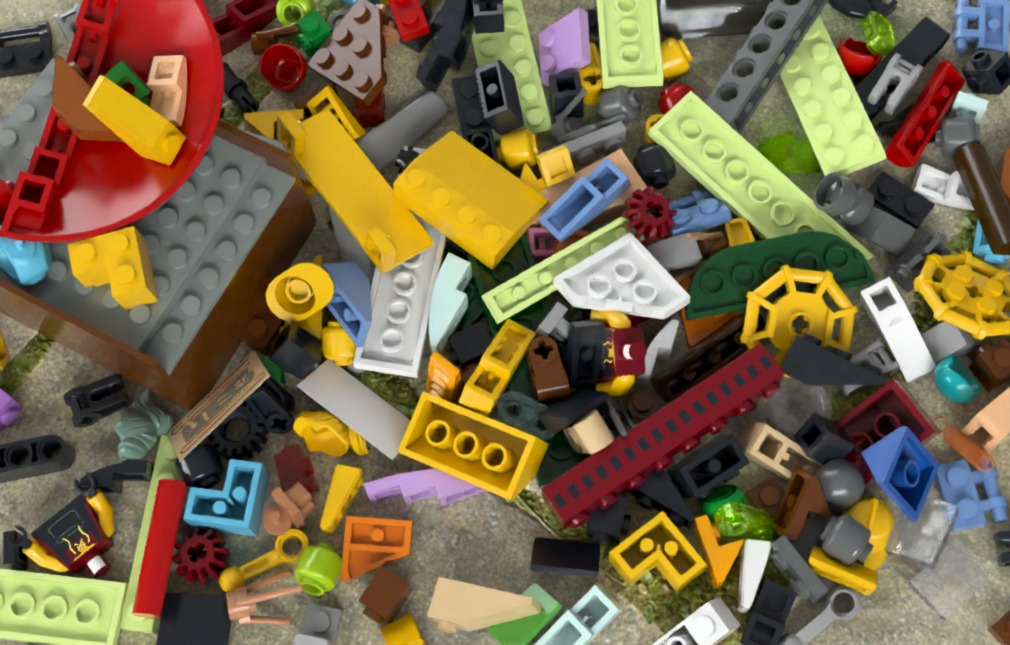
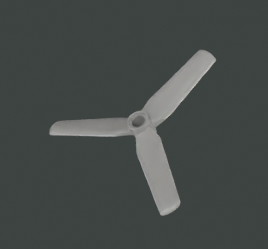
M429 91L355 142L380 172L398 157L400 150L404 149V146H411L449 113L448 106L439 94ZM244 131L288 152L280 141ZM293 159L300 178L309 180ZM330 207L329 213L342 261L356 262L369 279L371 289L376 265Z

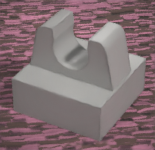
M557 302L535 331L536 336L548 337L550 334L559 341L564 342L569 336L570 323L563 318L568 309Z

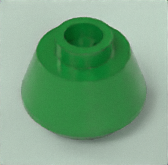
M729 484L714 488L710 495L702 499V511L714 523L723 527H731L738 524L745 513V493L736 485Z

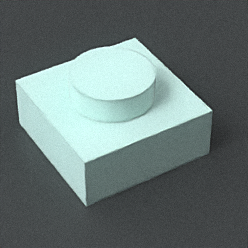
M959 91L948 116H970L974 118L975 124L979 123L989 101L975 94Z

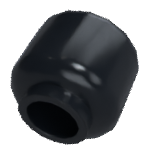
M656 142L645 144L637 150V154L633 158V166L646 186H652L653 190L667 187L670 184L669 181L676 175L673 157L669 155L663 146L658 145Z
M198 444L181 461L178 458L175 461V467L182 481L185 482L186 487L189 489L190 487L209 489L221 481L220 475L224 471V466L211 444Z

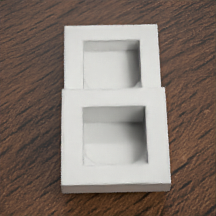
M924 163L917 168L911 187L913 191L934 203L974 211L957 170L949 175Z
M673 319L651 342L645 356V374L638 376L636 383L649 386L656 359L661 358L669 361L678 330V320Z

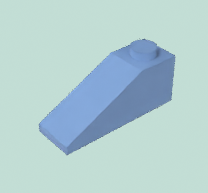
M356 262L322 264L321 267L329 273L334 284L333 298L326 306L358 348L364 347L372 322L369 279Z

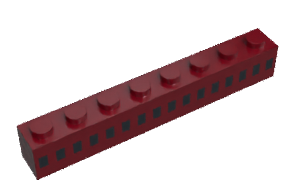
M761 343L757 344L628 430L626 436H619L605 448L594 453L541 489L543 500L564 530L571 525L574 528L583 525L591 518L589 513L599 506L602 509L611 506L619 499L617 494L626 488H629L630 491L636 489L646 481L645 475L654 469L657 472L664 470L673 463V456L682 450L685 454L689 453L701 443V437L709 432L711 435L717 434L728 425L727 420L735 414L738 417H742L754 408L755 404L753 402L762 396L768 399L781 389L780 384L785 373Z

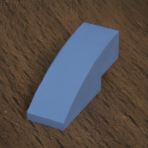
M606 158L586 178L582 176L538 221L559 242H562L587 225L617 200L631 186L630 180Z

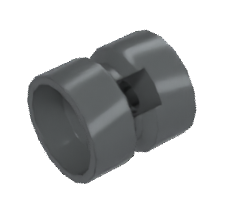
M832 172L824 176L818 183L814 192V204L818 209L836 216L838 220L850 226H856L864 222L870 215L874 205V195L870 190L853 182V180L838 172Z

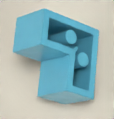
M230 459L223 491L190 487L183 520L194 529L196 527H200L202 530L211 528L216 532L257 537L270 477L269 471L263 463Z

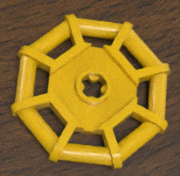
M969 251L950 255L931 253L924 258V266L919 276L914 279L913 285L915 291L922 294L934 312L933 317L937 321L944 320L971 333L973 338L983 340L987 336L1006 334L1010 336V317L1002 312V310L1010 311V271L1006 268L999 269L973 257ZM946 267H956V268H955V270H949V269L946 268ZM933 276H935V277H936L937 279H939L941 282H940V283L934 282L933 279H932ZM942 296L946 301L945 303H943V301L941 300Z
M787 264L781 266L780 271L754 291H748L745 296L748 298L743 334L740 336L741 343L746 344L749 350L759 344L760 339L768 337L778 350L773 359L779 365L793 336L797 335L802 338L805 332L822 340L820 347L824 348L829 345L833 349L836 347L851 354L850 343L855 313L858 312L857 305H853L834 280L833 273L829 270L821 272L791 268ZM794 281L817 284L813 293L796 291ZM785 283L787 293L778 297L774 303L771 304L764 299ZM825 290L839 309L831 311L825 305V301L822 299ZM761 305L768 310L766 326L764 330L756 332ZM799 315H802V320L807 322V327L801 328L800 333H795L792 321L796 320ZM841 317L838 341L836 342L832 339L834 319Z

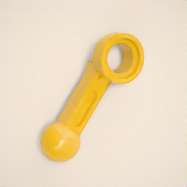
M289 529L286 533L277 537L275 549L239 568L231 566L224 569L219 576L220 587L227 593L235 592V588L245 586L247 581L279 564L298 563L303 549L309 546L307 536L298 529ZM289 539H297L302 543V549L296 555H287L283 551L285 542Z

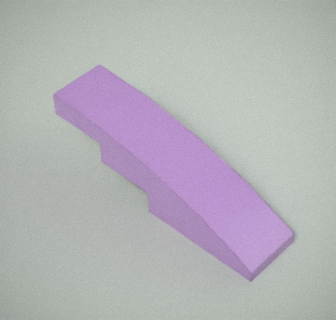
M438 469L400 473L364 483L371 503L402 493L406 505L438 494L441 506L487 491Z

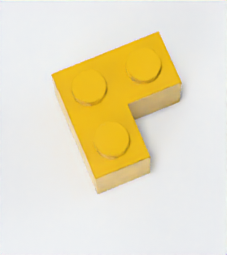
M134 226L67 244L73 276L85 287L93 285L98 287L110 283L112 297L126 311L137 305L159 302L147 242Z
M663 511L609 552L608 559L629 587L656 567L677 593L700 576L707 565Z

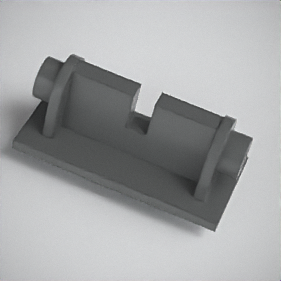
M927 232L891 265L885 273L909 293L914 289L913 281L919 276L924 266V258L931 253L949 255L951 253L945 248L947 237L941 232L931 235Z

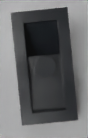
M599 319L570 322L568 340L556 343L563 368L568 377L569 387L596 384L599 381L605 324Z

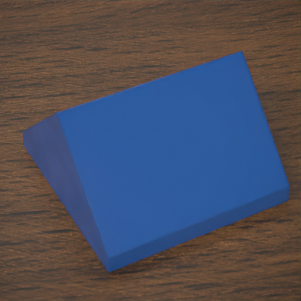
M901 426L861 452L880 487L910 521L917 522L940 465L908 426Z

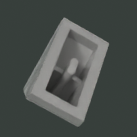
M946 321L941 322L921 335L936 366L949 354H953L958 358L976 351L986 343L985 339H974L971 333Z

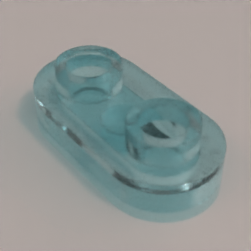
M517 391L506 392L498 399L497 416L505 425L533 435L543 441L550 440L555 436L553 434L550 435L547 429L539 430L536 427V423L541 421L538 416L539 413L549 407ZM515 406L519 412L511 415L507 412V408Z

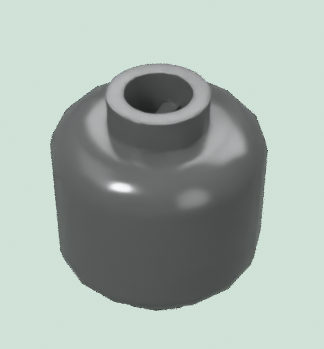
M625 85L606 89L600 94L597 103L598 114L602 120H606L626 113L627 118L622 120L623 124L628 123L640 116L643 97L638 89Z
M970 116L945 118L942 122V128L935 131L936 147H942V152L947 157H953L961 147L967 144L980 143V123L975 124L974 118Z
M846 514L841 515L839 518L833 516L819 537L823 540V551L846 566L852 565L856 560L863 563L874 545L869 543L871 537L870 529Z

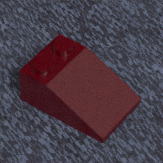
M891 379L886 385H883L835 422L842 426L856 445L844 459L850 461L861 472L864 478V486L875 478L861 452L901 426H908L923 446L941 433V430L898 379Z

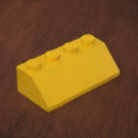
M423 391L397 452L513 501L536 476L549 444L533 435Z

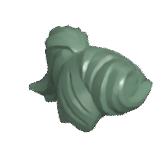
M147 388L140 395H136V409L124 407L122 419L114 426L120 438L118 455L123 462L139 461L156 443L158 435L168 433L173 426V413L152 401L149 394L150 391Z

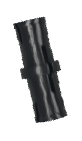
M223 62L225 73L224 92L227 97L236 102L243 114L252 113L248 104L257 112L260 104L247 90L248 86L245 81L236 76L228 63Z

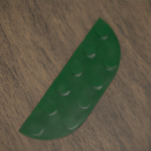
M819 231L799 232L731 246L713 254L699 267L689 284L687 293L691 297L690 303L685 306L686 320L689 321L746 309L748 298L745 296L748 291H754L780 271L781 266L787 264L791 268L821 272L829 270L833 273V278L841 289L875 283L872 270L862 253L839 236ZM794 281L796 291L813 293L817 284ZM785 283L764 299L771 304L774 303L778 297L787 293Z

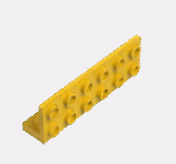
M329 109L302 122L295 120L289 111L278 116V140L288 153L292 155L298 166L382 274L433 245V239L410 210L394 198V190Z

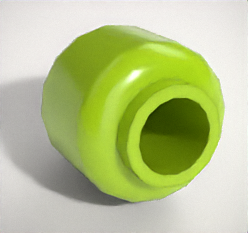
M279 0L276 5V15L283 26L297 24L296 21L316 10L314 0Z
M318 543L317 545L308 546L301 553L294 577L299 585H304V592L321 596L324 592H329L335 588L343 561L336 553V549L330 544Z

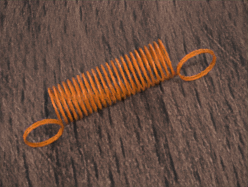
M943 416L936 417V418L933 420V422H934L936 419H938V418H945V417H943ZM946 419L945 429L941 430V432L945 431L943 439L980 471L988 472L992 470L995 465L993 457L989 456L955 426L947 427L948 420ZM986 457L988 465L990 458H992L993 466L989 470H981L983 468L979 467L978 463Z

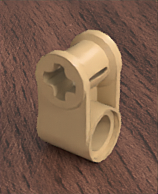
M597 410L590 411L572 426H568L563 430L568 442L579 454H594L615 440Z

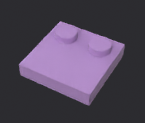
M577 8L538 33L542 84L549 87V75L575 72L591 63L587 11Z

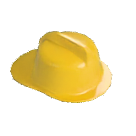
M301 262L275 277L268 285L266 291L267 305L271 312L279 319L287 322H299L319 311L332 300L334 284L329 273L321 266L311 262Z
M862 495V498L850 509L842 511L841 515H849L870 529L871 537L869 543L874 545V547L865 559L863 566L875 571L883 564L888 554L894 532V517L891 509L883 501L874 496Z

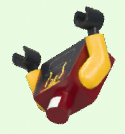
M569 307L568 310H575L578 314V319L568 320L569 323L599 319L605 324L599 381L596 383V387L593 385L576 386V389L608 392L609 397L627 394L635 382V377L645 374L646 370L645 356L647 349L643 342L642 328L631 324L625 313L620 311H598Z
M86 472L91 485L83 487L75 478V490L81 494L30 533L34 539L30 540L27 538V532L24 527L15 525V528L23 533V538L20 541H13L6 535V540L13 547L22 546V552L41 567L60 573L71 570L76 574L81 573L87 568L94 578H98L111 568V564L103 554L114 545L111 537L115 531L114 510L102 491L94 487L95 476L91 472Z

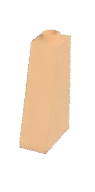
M619 149L576 172V176L538 192L547 198L549 203L530 227L545 228L538 219L582 176L586 178L606 158L629 178L631 186L585 226L618 219L622 216V212L627 210L624 205L625 200L632 198V193L635 190L641 189L643 191L647 186L622 149Z
M1010 387L976 414L961 431L987 454L1010 435Z

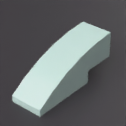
M449 252L439 270L430 303L429 337L432 354L434 352L442 354L448 343L447 337L453 335L469 307L467 294L463 291L472 278L471 263Z
M596 584L572 609L567 610L534 645H588L624 608L602 584Z

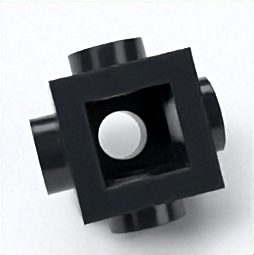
M981 50L971 56L970 61L961 69L971 92L1000 95L1010 85V56L1008 52Z

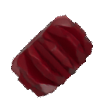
M652 186L646 187L643 191L641 189L635 190L632 193V198H628L624 202L627 210L622 212L621 217L630 220L626 224L625 229L634 228V236L639 238L644 234L646 241H652L655 236L657 238L664 237L667 233L666 230H670L675 224L671 218L676 215L677 211L669 208L673 199L665 200L663 198L664 190H659L655 193ZM650 211L652 216L649 217L646 212Z
M196 527L194 537L190 536L187 532L183 533V538L186 542L174 545V548L181 552L172 557V562L179 565L176 573L179 576L186 575V581L190 584H193L198 579L199 583L207 585L209 575L215 580L219 579L220 575L216 570L219 567L222 569L228 568V564L222 559L231 555L230 550L223 547L226 539L223 536L216 537V531L211 528L204 534L200 527ZM198 553H199V554L207 553V555H206V557H205L204 559H203V558H199L198 560L196 559V556L198 555Z

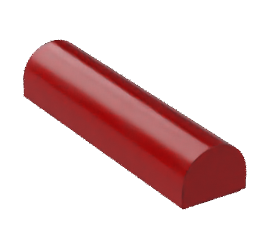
M949 60L938 64L885 150L886 157L893 164L904 168L912 167L916 164L964 85L965 80Z
M161 479L158 482L132 615L150 619H157L161 615L186 489L184 481Z

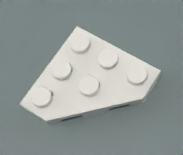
M631 232L554 277V286L572 307L598 311L614 310L627 315L664 320L690 303L691 296Z

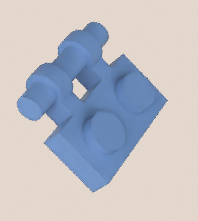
M957 0V8L953 12V20L956 22V30L953 32L952 42L955 44V52L957 54L966 53L967 44L969 43L976 44L975 53L981 50L1008 52L1010 0H979L977 7H970L969 0ZM976 21V29H968V22Z
M697 189L689 192V196L676 201L673 199L669 208L677 211L676 215L671 218L675 224L673 228L666 231L670 237L690 232L699 233L732 221L731 212L709 190L700 191Z
M967 459L939 464L940 466L934 479L950 532L983 527L987 524L984 516L985 512L992 511L995 523L1009 520L1006 512L1008 503L1006 497L1001 496L997 483L999 474L996 467H993L988 472L980 470L971 472ZM991 460L989 464L981 470H989L992 467ZM975 484H984L988 497L987 500H979Z

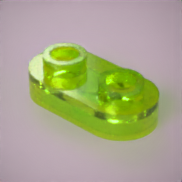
M871 11L862 21L867 41L866 47L875 55H888L896 46L893 26L882 14Z
M738 502L722 506L714 516V521L720 533L738 540L768 541L776 528L767 511Z

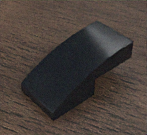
M139 460L100 468L91 472L96 479L94 487L100 489L102 493L122 494L123 481H151L154 466L148 460ZM87 476L80 478L81 486L88 487L91 485Z
M765 578L740 643L743 645H778L797 592Z

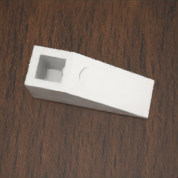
M888 277L860 291L861 304L893 360L900 366L899 370L906 382L909 383L935 370L936 365L891 278Z
M719 597L705 603L653 645H716L741 625Z

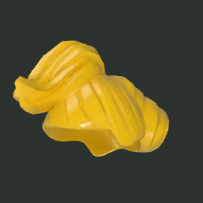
M302 411L293 424V429L299 437L305 439L310 452L321 451L329 456L339 457L346 454L350 445L359 456L370 454L366 439L329 411Z

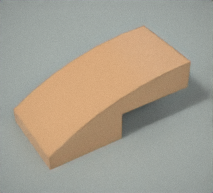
M184 55L154 56L147 86L153 91L150 108L169 120L175 127H182L187 97L186 58Z

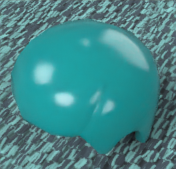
M953 354L946 356L935 367L934 382L938 391L945 398L955 403L966 404L981 393V387Z

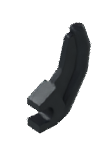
M882 0L828 1L832 8L847 17L873 22L888 17L898 4L896 0H892L889 4L882 3Z

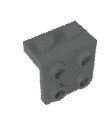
M818 513L806 522L796 541L787 539L783 535L773 542L770 551L772 553L770 557L774 564L782 572L786 571L794 581L792 585L797 593L804 600L808 599L812 605L827 595L834 587L840 585L815 574L807 564L813 546L822 548L823 540L819 537L831 520L829 517ZM859 560L855 561V563L864 565V562L862 563Z

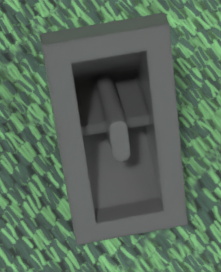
M873 207L870 215L864 222L856 226L847 224L845 230L899 257L903 255L916 231L915 228Z

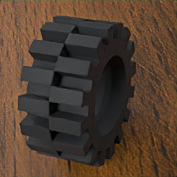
M243 401L207 437L214 449L227 460L233 458L243 460L245 456L249 460L253 458L252 453L254 451L258 454L262 451L260 445L261 443L266 445L267 438L265 434H269V431L251 407ZM238 419L247 421L249 432L244 439L231 441L227 438L226 429L232 421Z

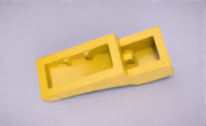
M508 318L482 355L478 367L465 384L459 403L488 417L529 349L536 332Z

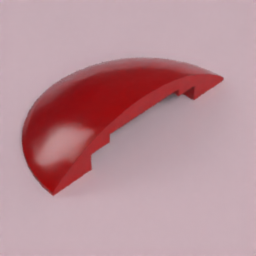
M82 0L75 22L77 29L66 62L68 64L72 61L75 62L86 75L84 80L92 88L99 75L104 76L120 61L127 60L134 71L147 84L154 56L184 55L187 62V97L182 127L176 128L186 138L172 164L169 166L141 157L125 142L80 140L57 117L52 103L39 146L34 148L27 172H19L0 230V237L27 242L60 243L84 240L117 231L155 211L186 183L202 161L211 144L223 103L224 70L220 43L213 21L202 0ZM129 82L124 84L123 89L132 95L135 91L134 85ZM153 91L147 95L150 100L152 99Z

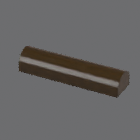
M981 143L967 144L961 147L952 158L992 254L1010 255V204L984 145Z
M746 310L650 378L655 391L667 404L749 350L746 344L741 343L740 336L743 334ZM760 311L756 332L764 330L766 326Z

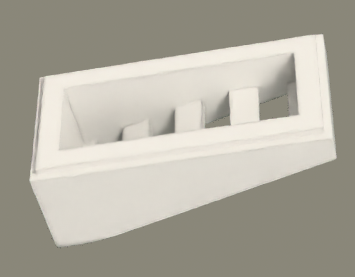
M746 539L741 546L738 613L746 614L752 606L772 548V542Z

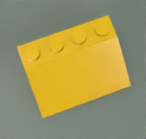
M452 130L415 158L394 181V198L491 270H494L549 203L547 198Z

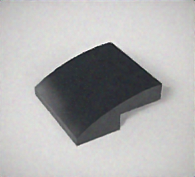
M165 593L156 645H228L231 620L229 619L226 596Z

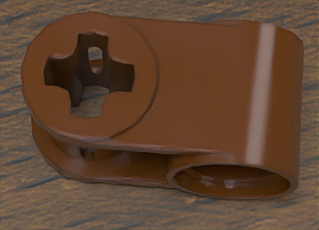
M547 336L535 338L530 343L526 362L536 402L539 403L569 396V381L563 368L556 342ZM537 350H541L543 354H548L547 358L542 359L541 355H536Z

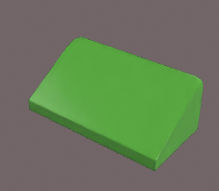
M533 583L521 595L534 598L543 606L541 613L490 626L488 632L499 645H527L561 610L562 606L538 584Z

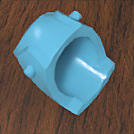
M0 237V269L10 279L23 287L30 284L35 285L38 281L44 279L47 275L46 272L52 264L49 243L27 242Z

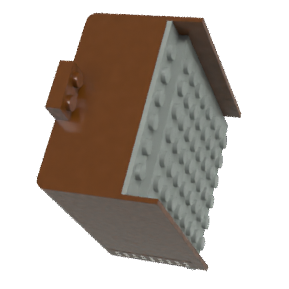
M54 58L51 59L0 128V179L3 181L9 179L16 184L19 172H27L34 148L39 146L53 103ZM219 120L209 148L186 183L155 211L135 223L121 228L134 226L146 240L159 302L137 305L126 311L112 297L110 283L98 287L94 285L85 287L72 273L67 244L77 242L73 241L49 243L52 264L46 272L47 275L44 279L38 281L35 285L30 284L24 287L18 285L0 269V312L190 412L211 392L241 343L268 356L272 341L279 334L280 326H285V320L279 319L271 312L267 305L266 291L268 285L275 277L289 269L312 233L316 223L315 214L292 155Z

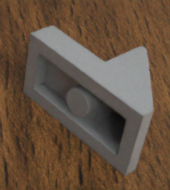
M309 603L301 633H295L294 645H335L343 611Z

